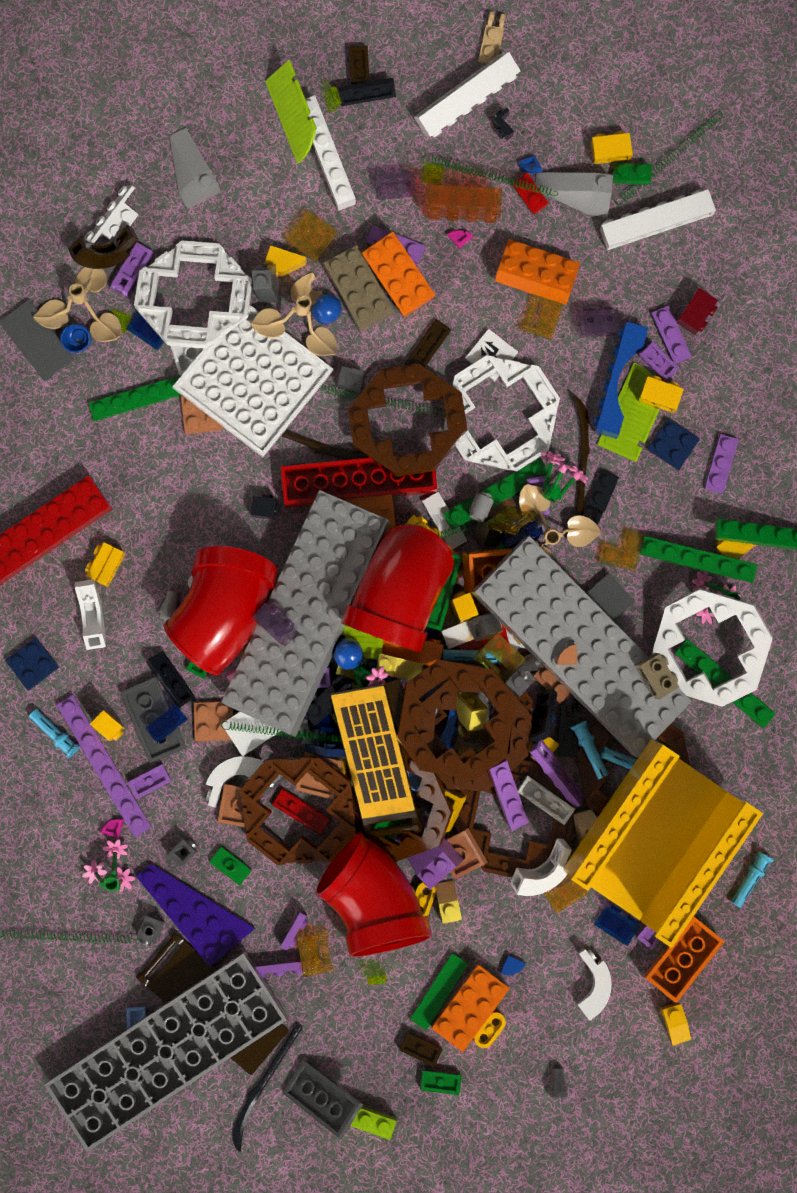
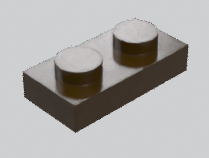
M368 46L349 47L351 85L370 82Z
M408 1031L399 1048V1051L435 1067L443 1048Z

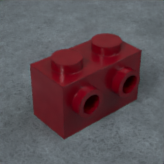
M699 288L678 319L677 324L694 335L698 331L702 332L708 324L705 321L708 315L712 317L718 308L715 305L718 299Z

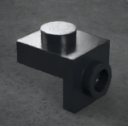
M508 108L503 111L499 110L493 116L492 124L496 128V134L501 139L505 138L507 141L514 134V130L504 121L509 116L510 110Z

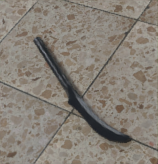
M298 1024L295 1025L259 1081V1084L252 1091L248 1092L247 1101L233 1129L232 1139L236 1150L239 1152L241 1151L243 1130L248 1116L260 1094L303 1029Z

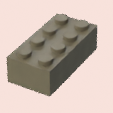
M357 245L324 262V268L360 333L393 316V309Z

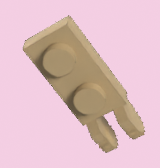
M490 11L478 62L487 64L499 55L506 14H501L499 27L492 26L495 14Z

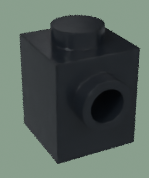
M262 494V497L253 496L252 517L275 520V515L279 516L280 504H277V500L273 498V495Z

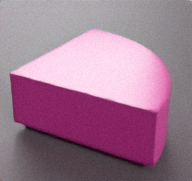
M453 230L447 234L459 249L473 238L470 232Z
M114 819L107 822L102 827L100 833L119 838L124 819Z

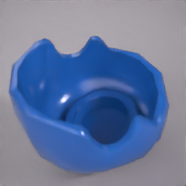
M328 293L320 295L311 308L314 319L320 324L325 325L336 321L342 310L340 300Z
M81 324L67 326L61 334L62 346L71 353L85 351L92 341L90 331Z
M352 638L340 640L334 649V659L337 665L345 670L355 669L361 665L364 653L360 643Z

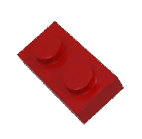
M528 172L517 180L518 187L516 185L514 187L534 215L550 204L543 193L540 194V191L538 193L535 191L537 184ZM523 181H524V187L526 186V183H527V189H528V190H526V188L523 189V186H522Z

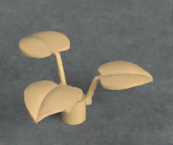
M84 267L78 273L75 284H72L69 288L70 296L68 297L67 308L60 300H50L33 315L34 320L41 326L49 329H58L69 321L66 313L70 311L72 301L76 304L84 303L96 320L90 326L91 336L99 342L117 340L122 332L121 324L115 315L104 313L98 318L87 302L86 293L88 291L96 293L106 286L107 277L103 269Z
M314 273L301 277L292 286L291 297L296 301V304L284 319H281V314L277 310L268 308L260 311L251 322L252 328L258 334L268 338H276L285 332L283 323L294 312L299 316L306 315L311 333L306 338L307 349L318 356L335 355L337 353V342L331 331L324 327H318L314 332L312 328L311 312L309 310L314 305L315 300L322 295V290L314 291L311 288L312 281L316 280Z
M530 484L523 486L519 496L520 509L524 515L530 518L539 514L546 528L544 531L545 541L541 542V544L537 541L535 542L540 547H543V550L550 558L551 551L549 548L544 547V545L557 544L566 532H568L567 540L575 547H584L601 535V530L597 524L590 518L582 515L569 518L567 522L568 529H564L562 532H559L555 527H549L541 511H546L551 501L543 498V492H541L543 488Z

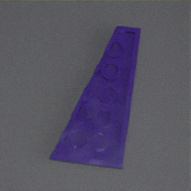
M152 864L136 876L210 967L255 929Z

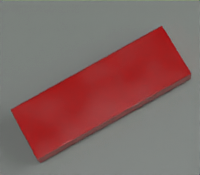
M282 788L271 804L319 835L322 834L331 819Z

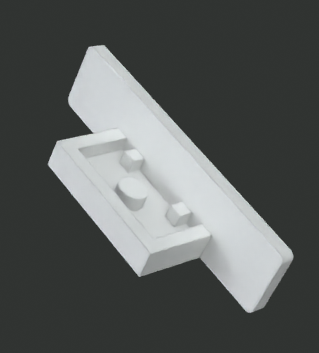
M126 185L118 191L119 196L117 199L109 203L106 208L108 211L104 216L98 218L95 223L96 227L93 231H89L84 239L95 243L102 234L107 239L112 240L127 224L130 226L138 214L124 202L135 189L134 186Z

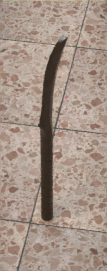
M573 396L581 429L579 470H582L586 476L587 458L590 453L588 414L581 399ZM580 479L578 480L575 515L583 516L585 483Z
M287 430L281 435L284 438L308 446L315 453L329 454L348 460L368 457L362 451L334 448Z

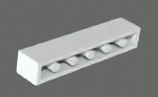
M502 52L415 115L414 119L426 136L436 137L442 132L441 129L443 127L454 124L457 121L456 118L461 114L463 116L468 114L472 110L471 107L476 103L479 105L487 100V95L498 92L502 89L501 85L505 82L510 83L516 79V74L520 72V69L509 52Z
M316 96L306 98L311 112L308 115L309 119L313 118L317 127L312 145L337 209L339 211L356 204L354 193Z
M702 189L692 192L690 196L685 197L681 195L674 198L672 202L667 203V201H663L654 208L649 209V207L640 209L639 213L633 215L627 213L622 215L621 219L604 221L600 227V232L606 249L610 250L714 215L716 209L709 190L702 191Z

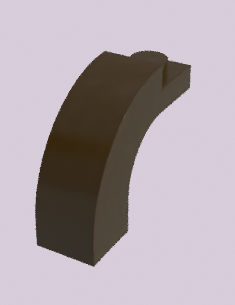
M127 224L112 240L106 243L94 244L80 236L68 250L73 261L79 265L91 269H104L115 266L130 256L128 249L134 245L138 237L134 229Z

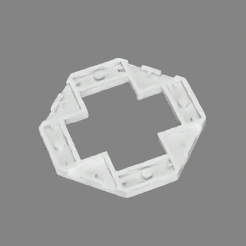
M182 240L176 244L174 249L169 252L166 251L155 259L153 264L148 267L145 266L139 271L134 306L167 345L207 348L248 318L253 282L219 243ZM180 261L216 264L215 281L233 282L229 312L210 311L207 328L171 325L172 308L154 306L159 276L178 277Z
M486 355L454 376L452 386L462 392L465 415L475 409L466 391L497 372L506 388L523 378L543 408L528 418L537 436L506 455L497 439L480 449L467 430L456 442L455 448L464 461L517 472L542 456L541 452L547 453L549 451L560 398L539 366ZM446 418L443 427L444 431L448 430Z
M699 588L666 605L652 654L660 653L666 657L669 663L667 665L669 670L673 671L677 676L679 689L686 696L723 707L757 690L773 636L754 603L743 602L720 593L716 594ZM707 607H710L718 623L737 615L754 647L738 654V658L746 672L714 688L705 672L687 680L669 649L685 640L677 623Z

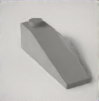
M187 128L170 135L178 191L187 209H190L221 191Z
M537 173L536 184H538L539 188L541 185V192L544 188L545 196L575 208L586 215L608 217L613 175L601 173Z

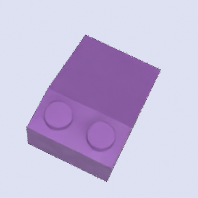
M425 816L420 819L422 831L418 833L422 835L428 821ZM445 838L439 847L408 857L416 875L429 890L464 860Z

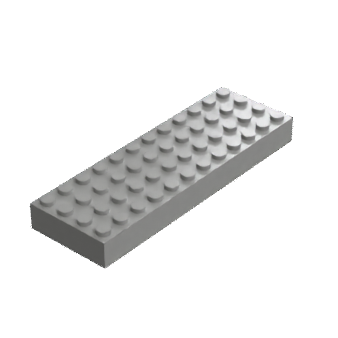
M319 490L221 703L296 737L334 654L335 646L340 641L346 626L341 623L347 604L352 605L369 562L385 534L392 528L393 524L388 519Z
M530 536L524 537L471 591L495 618L632 756L639 757L651 739L655 741L692 702L679 688L661 699H654L635 666L648 656ZM577 645V664L556 665L558 656L567 646Z
M244 951L48 1080L44 1086L88 1152L285 1022L288 1016L262 975L256 969L247 952Z

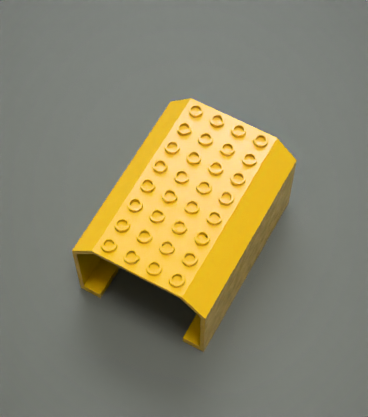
M651 739L563 870L572 881L587 891L590 887L647 925L656 932L654 934L656 938L672 948L763 813L746 801L742 802L680 760L679 755L663 744Z

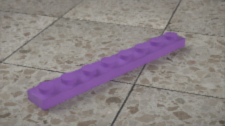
M72 695L57 704L58 709L133 836L137 837L152 828L94 728L90 725L75 696Z

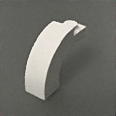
M94 579L75 582V591L82 615L83 639L86 649L106 647L101 600Z
M240 756L219 764L212 771L206 782V785L213 786V789H209L206 801H209L208 806L217 807L222 788L228 779L236 775L251 777L263 760Z
M557 838L549 858L541 866L533 869L516 868L510 882L511 887L517 895L522 896L539 895L551 890L566 877L567 874L563 868L570 857L572 849L564 839Z
M583 948L578 954L592 972L593 986L591 991L577 1002V1005L590 1021L606 1006L612 984L610 972L604 960L601 959L595 963L597 958L591 950L586 951Z

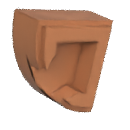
M577 645L567 646L558 656L556 665L577 664Z

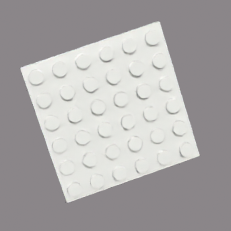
M250 305L248 318L210 346L204 348L173 385V389L264 458L330 376L333 368L286 332L276 338H268L258 334L252 328L251 322L259 312Z

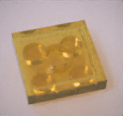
M307 210L285 241L314 263H317L338 235V231Z

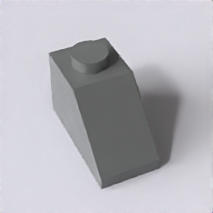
M257 264L252 270L253 289L259 301L278 302L276 264Z

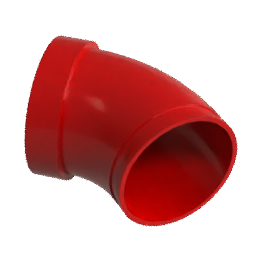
M402 524L391 528L383 537L369 562L352 605L347 604L341 623L396 645L421 652L428 633L424 632L437 599L453 570L454 561L448 545L437 534L422 526Z
M209 546L201 548L196 552L191 572L194 578L191 587L180 606L163 626L169 639L190 661L210 674L220 675L241 652L254 632L263 613L268 595L274 589L277 567L267 558L251 551L228 546Z
M358 832L329 864L315 891V895L325 900L342 918L348 931L345 939L349 956L361 957L388 952L430 939L432 933L428 916H423L418 898L406 875L386 851L371 839L366 838L363 833Z

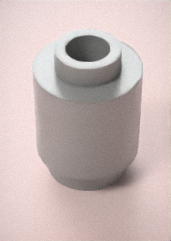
M485 492L476 494L469 509V517L483 522L493 505L492 496Z

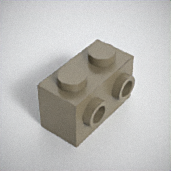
M653 653L635 665L654 699H661L679 688L677 676L673 671L669 670L667 666L669 665L668 660L660 653Z

